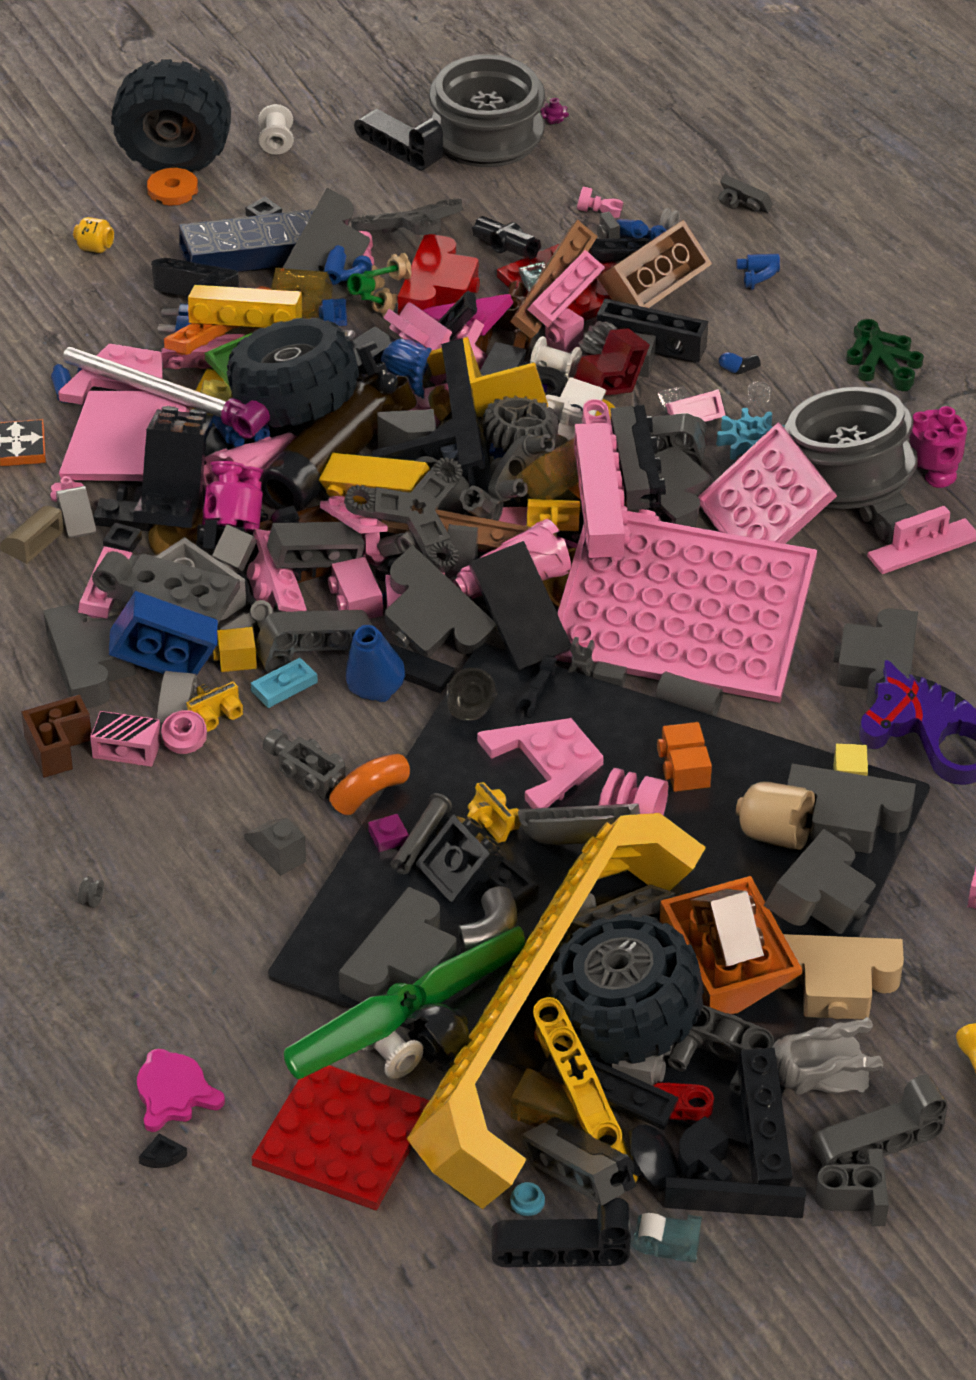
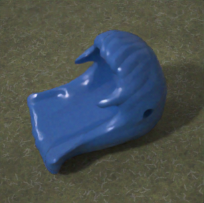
M397 339L384 349L381 362L385 363L387 370L395 376H406L409 379L414 394L422 399L425 398L422 380L429 365L427 358L432 349H426L423 344L412 340Z

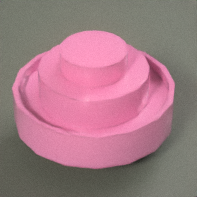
M181 710L174 712L165 719L162 724L161 734L164 744L169 750L178 754H188L195 752L203 746L207 738V728L204 719L198 713Z

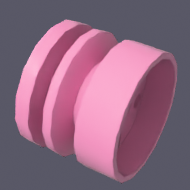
M613 768L602 789L598 805L638 803L640 814L660 813L664 816L668 797V781L645 776L639 788H637L636 773L628 772L625 776L624 770Z

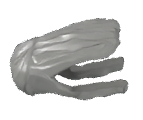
M866 1017L864 1020L847 1023L839 1022L830 1027H815L807 1032L787 1035L778 1039L771 1048H775L780 1085L793 1089L796 1095L803 1094L809 1090H819L831 1094L846 1092L863 1093L869 1087V1071H881L884 1068L881 1057H870L862 1054L859 1049V1042L853 1037L857 1033H868L872 1029L873 1024L870 1018Z

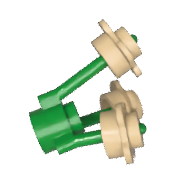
M401 253L400 256L396 254L391 255L385 268L377 269L375 265H372L371 271L350 275L347 281L349 292L352 295H360L361 300L372 301L373 309L376 312H381L383 317L389 309L394 311L398 302V295L390 293L389 288H383L385 280L379 275L389 273L396 280H401L402 278L410 279L411 263L405 253ZM378 288H383L374 295V291Z

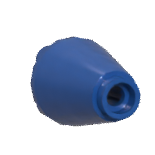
M363 625L356 630L345 670L347 686L350 691L361 698L385 702L403 684L405 678L404 663L376 627Z

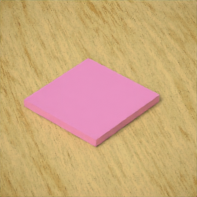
M89 391L60 468V478L70 477L72 480L143 481L146 429L156 410L161 409L163 406H172L178 408L180 412H190L192 407L148 391Z
M779 422L698 496L700 507L718 532L786 544L837 497L836 493Z

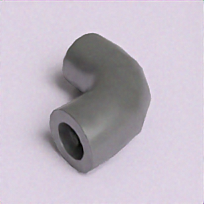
M498 886L486 891L481 899L485 917L480 921L458 926V937L462 953L515 928L518 920L517 908L509 888Z

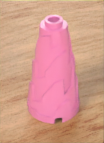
M285 433L273 438L269 436L254 443L229 450L223 449L206 456L203 476L205 490L207 485L219 480V476L215 475L212 471L211 462L232 461L244 464V467L253 466L264 470L297 436L292 433Z
M549 519L537 522L528 530L503 542L500 547L484 555L487 556L524 541L542 581L552 577L564 576L570 573L568 570H571L570 556L563 538L557 539L553 535L559 530ZM469 565L462 568L461 572L456 575L457 578L454 579V584L468 597H472V599L482 596Z

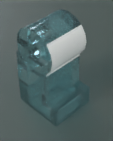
M655 1213L642 1214L637 1219L633 1246L638 1251L655 1255V1257L696 1263L702 1217L688 1215L687 1220L664 1218Z

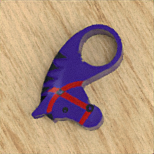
M885 660L883 677L876 682L875 686L876 702L861 719L860 741L863 745H867L869 749H879L887 743L891 736L901 737L915 732L920 737L933 770L940 778L949 783L959 785L975 783L976 763L972 765L952 763L943 756L939 745L945 740L946 736L951 734H959V736H965L976 741V709L952 690L926 678L901 673L890 661Z

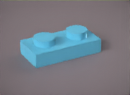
M298 658L251 682V692L267 708H270L318 683L317 673L301 658Z

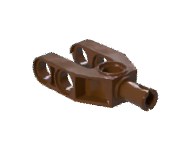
M514 281L510 284L508 292L514 303L484 336L479 335L475 345L484 353H487L495 328H501L506 331L515 330L513 346L526 349V360L532 338L528 337L510 322L526 298L524 297L526 286L519 282L517 289H515L517 281Z

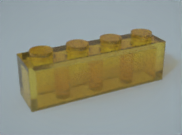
M574 438L555 448L552 452L538 458L515 476L526 482L528 486L527 493L532 499L553 500L579 484Z

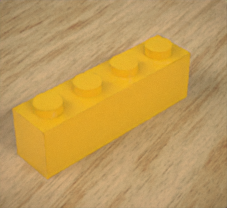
M194 285L188 296L189 323L266 328L280 321L285 322L295 318H302V292Z
M332 453L319 481L330 497H345L348 489L356 485L411 493L431 469L426 462ZM353 496V500L358 502L366 501L361 496Z

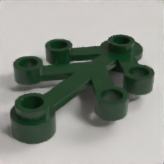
M872 319L860 320L854 327L853 332L857 340L853 347L847 350V363L850 365L861 364L863 349L868 343L872 350L865 363L859 366L858 378L862 381H872L875 375V367L880 359L892 374V383L899 391L910 390L915 380L913 369H919L923 366L924 355L918 351H910L912 341L910 337L883 332L880 330L878 323ZM881 341L895 344V347L885 345ZM894 358L906 360L908 367H900Z

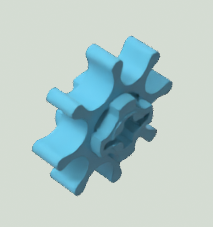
M742 408L741 418L738 420L722 416V431L717 432L716 445H731L730 459L736 460L738 455H743L773 427L771 426L772 412H766L762 418L759 416L753 418L748 414V408Z

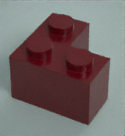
M629 328L610 330L605 339L601 354L581 356L574 379L605 389V395L631 393L635 387L650 344Z

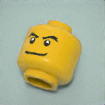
M85 217L75 226L73 237L81 250L103 253L113 244L114 229L107 220Z

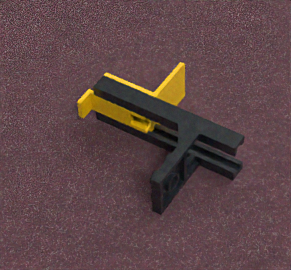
M465 337L441 344L442 348L431 351L427 358L433 376L446 373L453 418L428 436L373 450L372 455L379 458L416 461V459L424 456L440 460L441 458L444 459L440 448L457 443L459 456L457 462L458 465H461L462 476L465 479L468 478L469 487H479L489 494L488 486L492 478L490 473L491 463L487 439L483 435L482 418L488 404L494 403L495 399L503 400L504 396L513 398L515 395L518 398L526 396L527 399H537L538 403H547V407L548 401L535 363L481 376L469 338Z

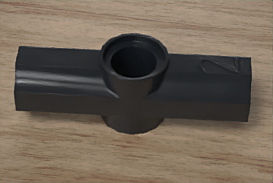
M481 216L476 219V223L472 227L473 236L490 243L493 250L499 254L509 251L531 260L537 257L538 251L541 249L540 240L523 232L521 227L515 222L504 225Z

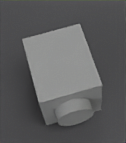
M227 524L212 556L232 571L236 569L243 572L257 540L254 536Z

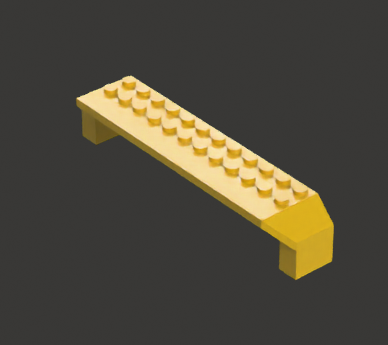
M660 813L620 816L612 825L606 822L596 835V838L592 836L582 849L583 853L569 870L566 878L499 985L490 1003L471 1031L468 1045H465L454 1059L453 1066L440 1082L407 1138L432 1173L482 1209L513 1184L526 1158L487 1130L475 1083L597 879L628 870L647 885L651 884L670 891L694 869L706 847Z

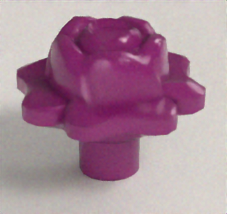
M551 98L549 103H546L540 110L543 119L550 125L559 124L564 118L569 117L568 107L562 106L558 98Z

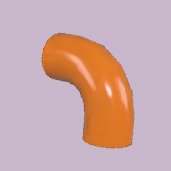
M401 754L386 755L364 763L349 773L332 790L329 795L331 805L344 815L354 814L376 792L406 782L410 774L409 763Z

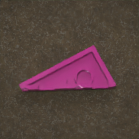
M504 294L476 299L477 313L466 325L469 326L477 319L484 324L480 335L484 336L514 303L511 295ZM455 303L430 307L422 311L436 321H439Z

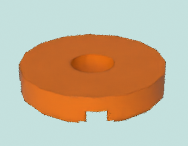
M162 169L152 174L147 180L148 195L155 202L156 199L162 201L164 205H181L192 200L194 194L197 195L198 179L194 173L186 169Z

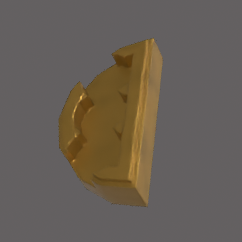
M445 385L435 387L428 396L431 409H434V414L440 421L452 411L449 390L444 389Z

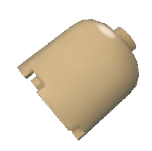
M759 782L752 785L744 797L738 799L736 805V815L740 816L739 821L742 831L749 838L790 850H802L811 831V828H806L805 826L808 814L813 815L814 792L802 787L772 782Z

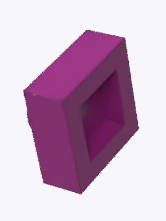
M398 814L368 822V831L379 852L402 846L409 836Z

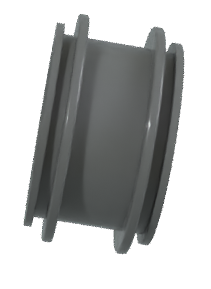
M499 55L464 57L445 66L430 86L429 101L434 109L431 118L437 120L442 127L443 153L457 162L477 167H498L512 164L528 156L543 137L545 125L539 111L545 102V89L534 71L518 60Z
M845 387L822 392L799 404L791 412L784 426L836 493L837 497L826 506L827 508H859L885 501L906 487L918 464L917 452L907 440L913 429L912 414L899 398L881 389Z

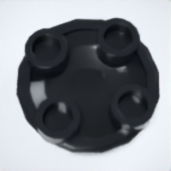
M647 1124L638 1125L629 1131L632 1155L630 1159L635 1168L633 1174L636 1176L642 1175L658 1191H664L666 1189V1177L677 1178L678 1176L676 1156L665 1136L656 1128Z

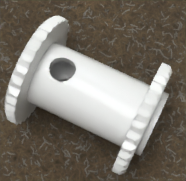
M278 104L265 107L258 117L259 125L263 128L258 138L259 145L269 154H283L290 150L294 142L293 134L289 131L293 124L292 113L287 107Z
M543 336L540 337L533 348L530 363H535L536 367L555 368L565 374L568 380L570 377L574 378L582 355L581 348H574L571 354L548 347L547 339Z
M395 1031L388 1037L363 1048L366 1051L375 1048L386 1060L384 1072L390 1079L401 1078L410 1073L418 1065L423 1055V1045L417 1040L405 1042Z

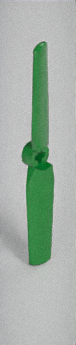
M517 926L433 967L413 985L401 982L392 985L386 995L373 996L285 1048L283 1053L284 1061L289 1072L296 1079H302L392 1034L408 1016L421 1008V1006L441 1003L513 960L519 955L525 945V936L522 928ZM404 994H407V998L404 1000L403 1006L401 1005V1001L404 999Z

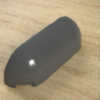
M638 803L519 809L518 811L521 827L527 836L535 842L544 845L586 844L592 836L596 838V835L606 822L612 825L620 816L640 814Z

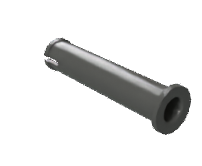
M434 793L429 797V805L395 858L391 861L393 869L401 863L396 871L397 873L408 874L411 866L444 814L452 809V803L446 796Z

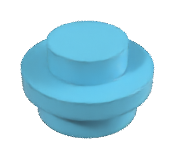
M524 1182L519 1184L511 1193L510 1204L516 1213L523 1216H532L543 1209L545 1196L539 1186L531 1182Z

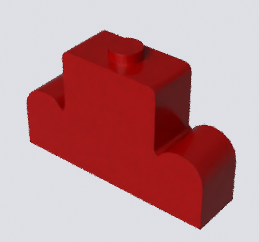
M434 234L424 235L411 264V278L404 280L397 296L398 315H400L409 302L424 310L430 307L456 303L467 291L473 294L478 293L480 287L478 258L456 255V242L450 237Z

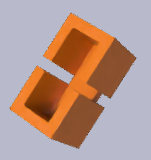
M699 722L663 726L662 739L657 740L659 757H664L665 759L663 763L664 776L666 780H671L674 792L710 787L712 765L707 748L704 746L705 741Z

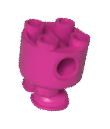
M948 406L914 413L913 429L909 436V443L917 452V467L928 470L925 480L929 485L936 488L947 487L956 481V471L958 470L959 463L962 461L965 450L966 423L960 416L955 414L956 411Z
M232 461L211 462L212 471L215 475L219 476V480L210 483L206 487L202 525H205V519L217 520L221 526L228 524L232 527H244L247 532L253 533L255 528L259 529L263 494L261 491L262 482L259 480L263 474V469L253 466L244 467V464Z

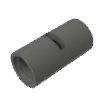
M665 671L658 683L656 698L716 716L721 706L723 689Z

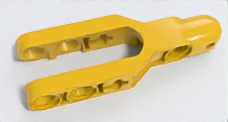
M551 997L540 999L535 1004L533 1010L534 1020L537 1025V1038L546 1058L551 1054L565 1084V1086L560 1083L559 1085L583 1131L589 1133L597 1140L605 1135L615 1137L616 1142L611 1147L631 1157L632 1155L622 1137L621 1128L608 1104L599 1079L562 1004L557 999ZM548 1006L554 1007L559 1012L556 1020H554L552 1014L544 1015L540 1018L539 1013ZM563 1036H568L571 1040L566 1041ZM559 1043L570 1049L564 1052L555 1049L554 1044ZM573 1057L579 1070L585 1069L583 1079L578 1080L576 1076L569 1077L572 1074V1069L568 1060ZM633 1174L636 1183L638 1176Z

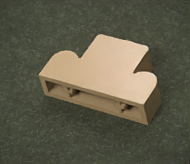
M783 934L803 970L801 975L780 988L787 990L793 989L799 984L802 985L803 1014L806 1017L833 1019L869 1018L872 988L880 993H892L900 986L904 962L903 939Z

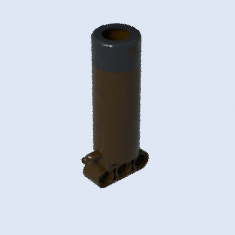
M359 374V377L356 379V389L353 391L354 393L350 399L344 402L336 411L330 412L315 421L313 420L263 470L259 481L262 482L261 491L264 500L276 511L290 506H294L297 512L303 510L324 489L319 478L332 453L358 455L378 434L377 412L409 411L416 406L417 401L409 379L406 376H396L398 379L397 390L392 394L385 395L380 393L376 387L378 375L368 376L367 374Z

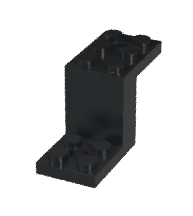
M163 406L161 409L156 410L146 429L142 496L134 510L133 522L192 528L202 502L206 439L213 426V415H208L205 410L200 409L180 412L178 408L172 406Z

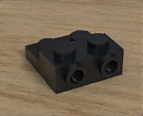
M454 814L415 864L451 903L459 905L477 881L485 883L504 857L498 852L501 848L500 844L489 836L484 838L480 833L483 829L480 823L469 816L464 819Z

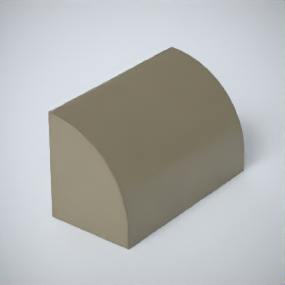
M52 506L41 507L1 542L0 551L26 564L29 563L64 532L62 511Z

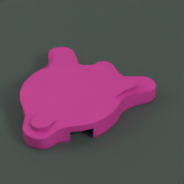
M154 1049L147 1054L146 1062L139 1070L137 1076V1091L141 1101L147 1108L144 1117V1128L147 1131L156 1132L166 1122L172 1120L189 1121L192 1118L191 1108L195 1106L215 1111L224 1106V1094L208 1085L202 1069L195 1060L183 1054L168 1052L165 1049Z

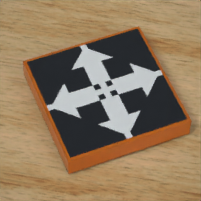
M43 419L0 422V466L46 463Z

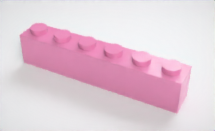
M609 423L575 424L574 450L588 558L624 557V545L630 543L629 527H624V525H627L626 508H621L624 507V490L618 489L622 486L621 471H616L619 470L616 435H611Z

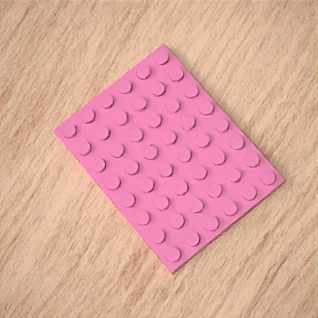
M627 515V525H624V527H629L630 543L624 545V557L588 558L585 528L583 525L557 613L571 644L575 637H579L578 642L582 647H588L590 640H593L595 643L592 653L594 663L602 661L627 667V674L660 680L662 674L667 671L721 688L725 693L781 703L817 558L816 549ZM571 651L556 656L557 661L571 663Z

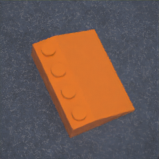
M751 876L661 900L660 922L662 924L668 923L681 933L686 944H691L696 954L704 990L702 994L703 1005L729 1014L741 1012L801 975L803 970L771 911L764 906L765 900ZM725 889L748 891V895L752 896L756 905V914L754 915L756 926L761 929L764 936L765 945L762 947L764 956L730 966L717 965L709 933L698 931L690 899Z

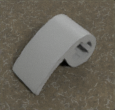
M85 486L56 491L58 508L62 511L68 538L72 539L95 534V522Z
M165 671L157 712V719H160V724H163L165 719L174 712L188 710L186 702H189L196 695V674Z

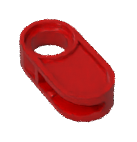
M657 1083L652 1085L679 1097L678 1104L670 1119L698 1121L705 1116L708 1118L712 1114L714 1095L709 1088L703 1085ZM701 1098L707 1104L697 1108L690 1105L689 1100Z

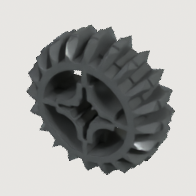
M516 395L513 398L504 396L503 400L495 399L494 403L488 404L482 418L483 435L487 438V442L493 443L495 448L501 447L503 452H506L523 435L534 434L541 436L549 434L551 435L550 438H554V440L558 435V420L554 409L547 407V403H538L537 399H527L526 396L524 398H518Z

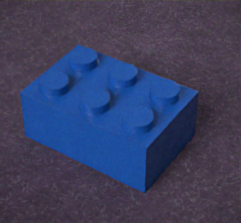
M135 591L110 629L109 655L162 674L165 671L197 675L217 646L218 620Z

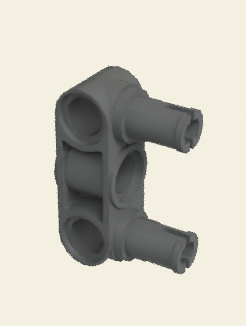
M703 1005L696 1023L702 1024V1026H693L686 1038L681 1043H676L668 1058V1064L673 1069L684 1072L696 1049H702L721 1059L737 1063L741 1050H750L755 1047L771 1048L774 1045V1038L771 1032L763 1027L744 1021L735 1015ZM736 1071L730 1083V1089L734 1093L741 1095L738 1071Z

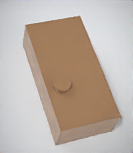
M683 219L597 278L612 300L650 308L712 265V263Z

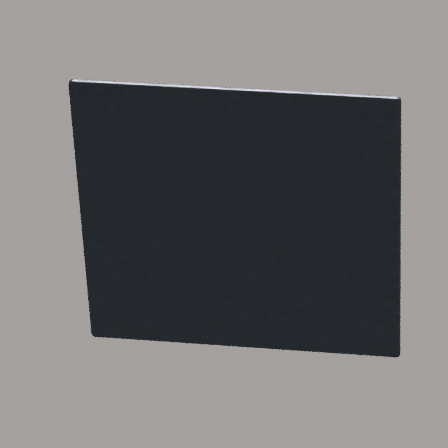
M484 643L473 651L405 758L410 766L409 778L403 784L385 788L268 970V977L271 981L348 1008H353L360 1004V1002L340 993L339 971L408 887L437 900L440 905V930L456 937V956L462 953L458 937V926L474 923L485 917L481 899L490 888L483 882L477 881L461 903L457 905L451 903L415 863L453 814L464 819L467 818L470 811L468 804L476 795L475 786L477 783L484 782L491 790L500 789L506 796L505 806L509 810L515 808L519 810L532 809L525 801V791L547 782L520 748L513 749L491 759L477 742V733L481 731L572 718L603 755V765L579 786L574 785L565 792L564 798L561 801L557 799L548 808L598 805L602 789L613 768L624 770L625 776L628 772L636 773L637 788H639L645 776L668 781V797L664 817L706 847L694 869L670 891L674 893L694 892L751 876L765 902L776 883L811 844V831L802 850H790L753 840L742 831L739 821L740 816L736 815L738 799L744 797L747 790L759 782L788 785L792 764L833 770L835 754L572 671L571 673L567 669L556 666L557 671L555 675L549 677L543 687V692L537 698L534 716L531 718L527 717L528 707H522L517 714L515 713V702L529 691L532 681L535 680L540 672L541 663L517 672L507 650ZM699 722L705 741L704 746L707 748L712 765L710 787L674 792L671 780H666L664 776L663 763L665 759L664 757H659L657 740L662 739L663 726ZM868 765L867 776L916 784L908 828L900 833H891L885 831L881 826H877L872 852L862 853L854 851L856 856L850 867L876 884V887L866 901L870 905L860 921L854 918L842 934L835 932L813 916H810L806 924L798 926L787 922L771 911L783 934L860 937L929 794L930 785L928 783ZM439 793L446 796L452 803V809L444 814L414 861L408 874L397 873L396 871L401 863L393 869L391 861L402 846L379 852L368 831V822L398 814L405 829L410 834L429 805L431 794ZM813 815L807 817L806 828H811ZM482 825L483 829L480 831V833L483 835V837L485 838V836H489L493 838L495 841H497L490 834V832ZM520 825L519 829L509 832L505 842L499 843L501 848L498 852L539 885L538 893L517 907L518 920L515 927L520 926L522 928L526 943L569 870L583 853L582 849L585 844H540L527 836ZM626 870L597 879L590 893L594 895L596 905L599 906L648 885ZM660 913L649 915L650 917L657 918L658 922H660ZM553 954L491 1056L492 1059L542 1076L541 1069L547 1058L540 1043L534 1037L536 1023L533 1010L535 1004L540 999L548 997L546 979L547 973L550 972L552 960L555 957ZM516 958L440 1003L451 1007L453 1010L457 1008L464 1013L468 1020L467 1028L469 1035ZM800 984L793 989L778 988L741 1012L732 1014L770 1031L773 1035L774 1043L784 1036L807 1032L815 1028L820 1020L817 1017L804 1016L803 987ZM404 994V999L401 1001V1005L403 1006L404 1000L407 998V994ZM550 1007L543 1008L539 1013V1017L542 1018L544 1015L552 1014ZM403 1022L400 1025L401 1027L412 1030L410 1024L405 1026V1023ZM695 1023L693 1026L700 1027L702 1024ZM755 1047V1048H753V1049H764V1048H762V1047ZM696 1049L686 1070L682 1072L669 1066V1056H667L664 1079L662 1082L657 1081V1083L697 1084L709 1088L714 1095L712 1114L708 1119L729 1137L728 1142L748 1149L741 1095L734 1093L730 1089V1083L737 1071V1063L721 1059L702 1049ZM599 1057L595 1059L603 1064L612 1067V1064L605 1063L604 1060ZM780 1085L781 1096H783L786 1088ZM701 1098L689 1100V1104L697 1108L707 1104ZM669 1119L670 1122L687 1128L698 1122L694 1120Z

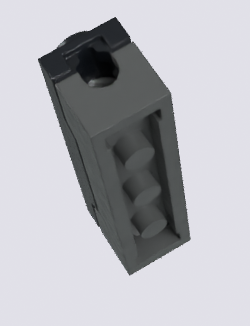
M644 405L611 408V425L613 435H616V450L619 454V465L627 511L661 507V495H666L664 478H659L658 475L662 473L660 457H655L654 453H657L656 436L650 435L653 432L652 417L646 416Z
M556 1116L546 1123L544 1122L522 1134L530 1163L600 1205H604L624 1194L625 1191L636 1187L633 1176L635 1168L627 1154L617 1151L607 1143L597 1140L589 1133L579 1130L574 1125Z

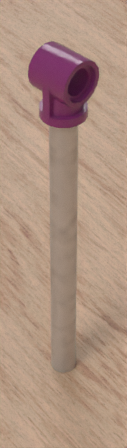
M68 347L63 354V360L68 364L221 417L223 424L233 427L240 436L247 439L252 438L270 421L269 411L257 401L251 400L246 404H242L240 400L235 398L224 401L73 347Z

